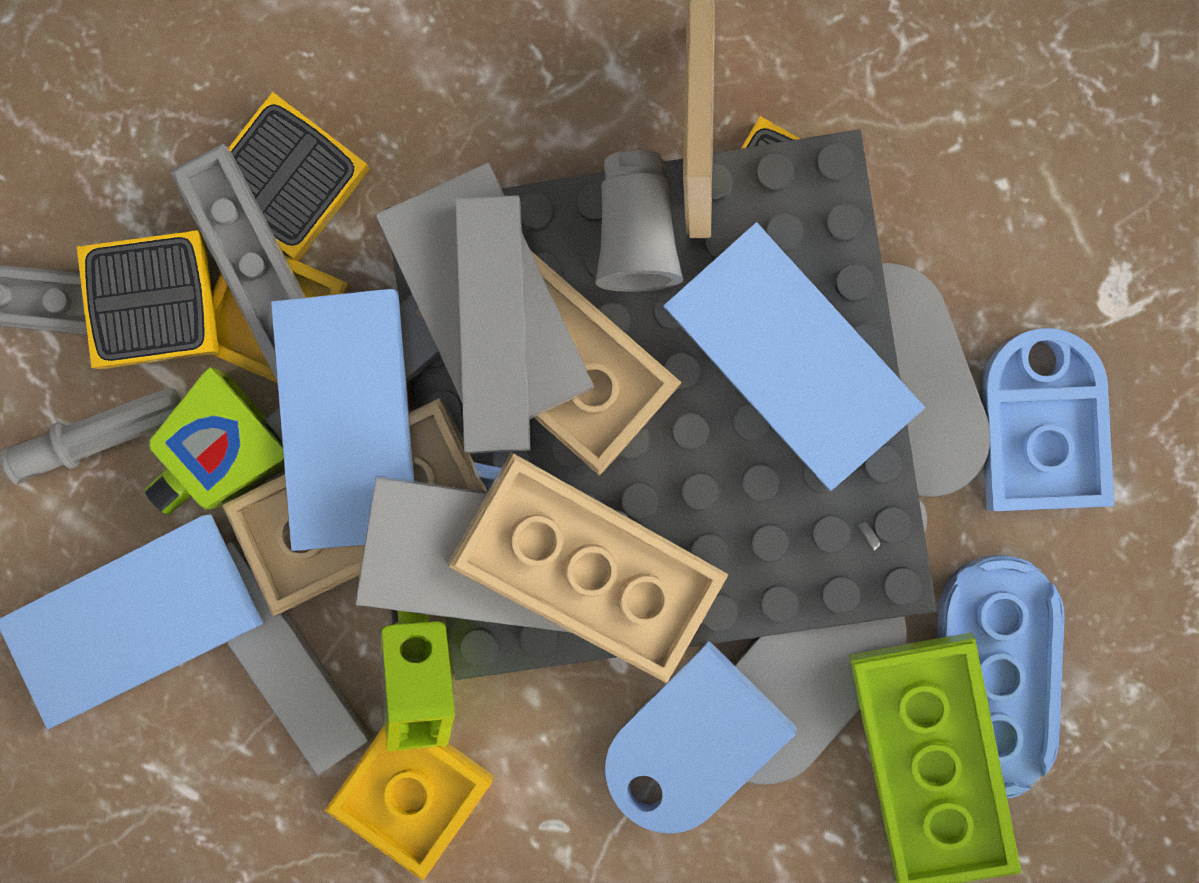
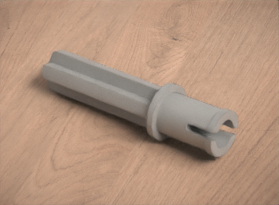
M165 388L67 426L60 422L54 423L50 426V432L11 447L6 446L0 450V459L3 469L10 480L14 483L17 482V484L61 466L73 469L78 467L80 459L158 430L181 402V399L173 388Z

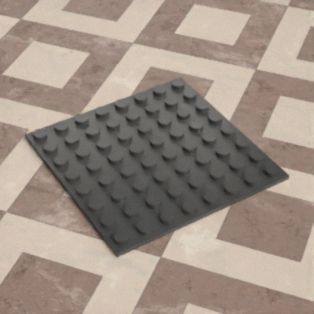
M861 129L713 153L711 238H689V234H686L683 158L664 161L665 177L670 181L672 223L683 281L676 286L660 290L622 292L602 289L595 284L601 244V184L605 180V171L502 188L504 196L519 195L521 201L522 234L529 249L682 382L601 476L534 417L529 419L531 451H513L512 453L610 508L625 513L628 518L728 574L727 579L688 647L704 645L708 640L714 644L937 612L908 425L903 427L836 488L828 491L664 309V305L757 222L900 379ZM392 251L399 303L401 304L412 293ZM440 355L411 380L415 410L439 398L444 399L464 441L463 403ZM510 452L470 453L475 463L501 468ZM867 522L877 536L880 546L875 552L858 527L859 524ZM446 617L455 680L617 657L570 632Z

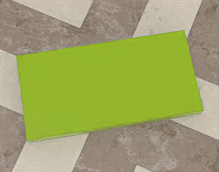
M964 633L849 654L896 883H963L1021 874L1022 871L976 639L973 633Z

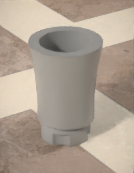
M649 150L616 152L609 155L604 161L605 180L601 184L602 224L600 254L595 280L596 286L612 291L642 292L670 288L680 284L683 281V276L675 246L671 215L670 181L665 177V163L661 159V154Z

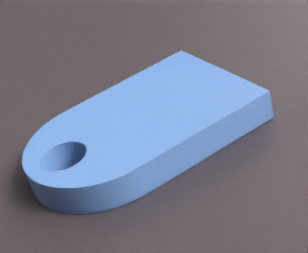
M1035 329L1008 339L991 355L981 379V402L988 418L990 430V448L984 463L986 511L1114 506L1108 381L1099 356L1083 339L1060 329ZM1036 343L1048 345L1055 354V367L1047 376L1035 373L1029 365V351Z
M708 640L669 679L668 683H665L623 725L609 747L605 763L606 782L610 795L626 817L645 829L658 833H680L691 830L709 819L796 735L797 727ZM638 776H649L655 779L662 789V799L652 804L639 801L632 793L631 780Z

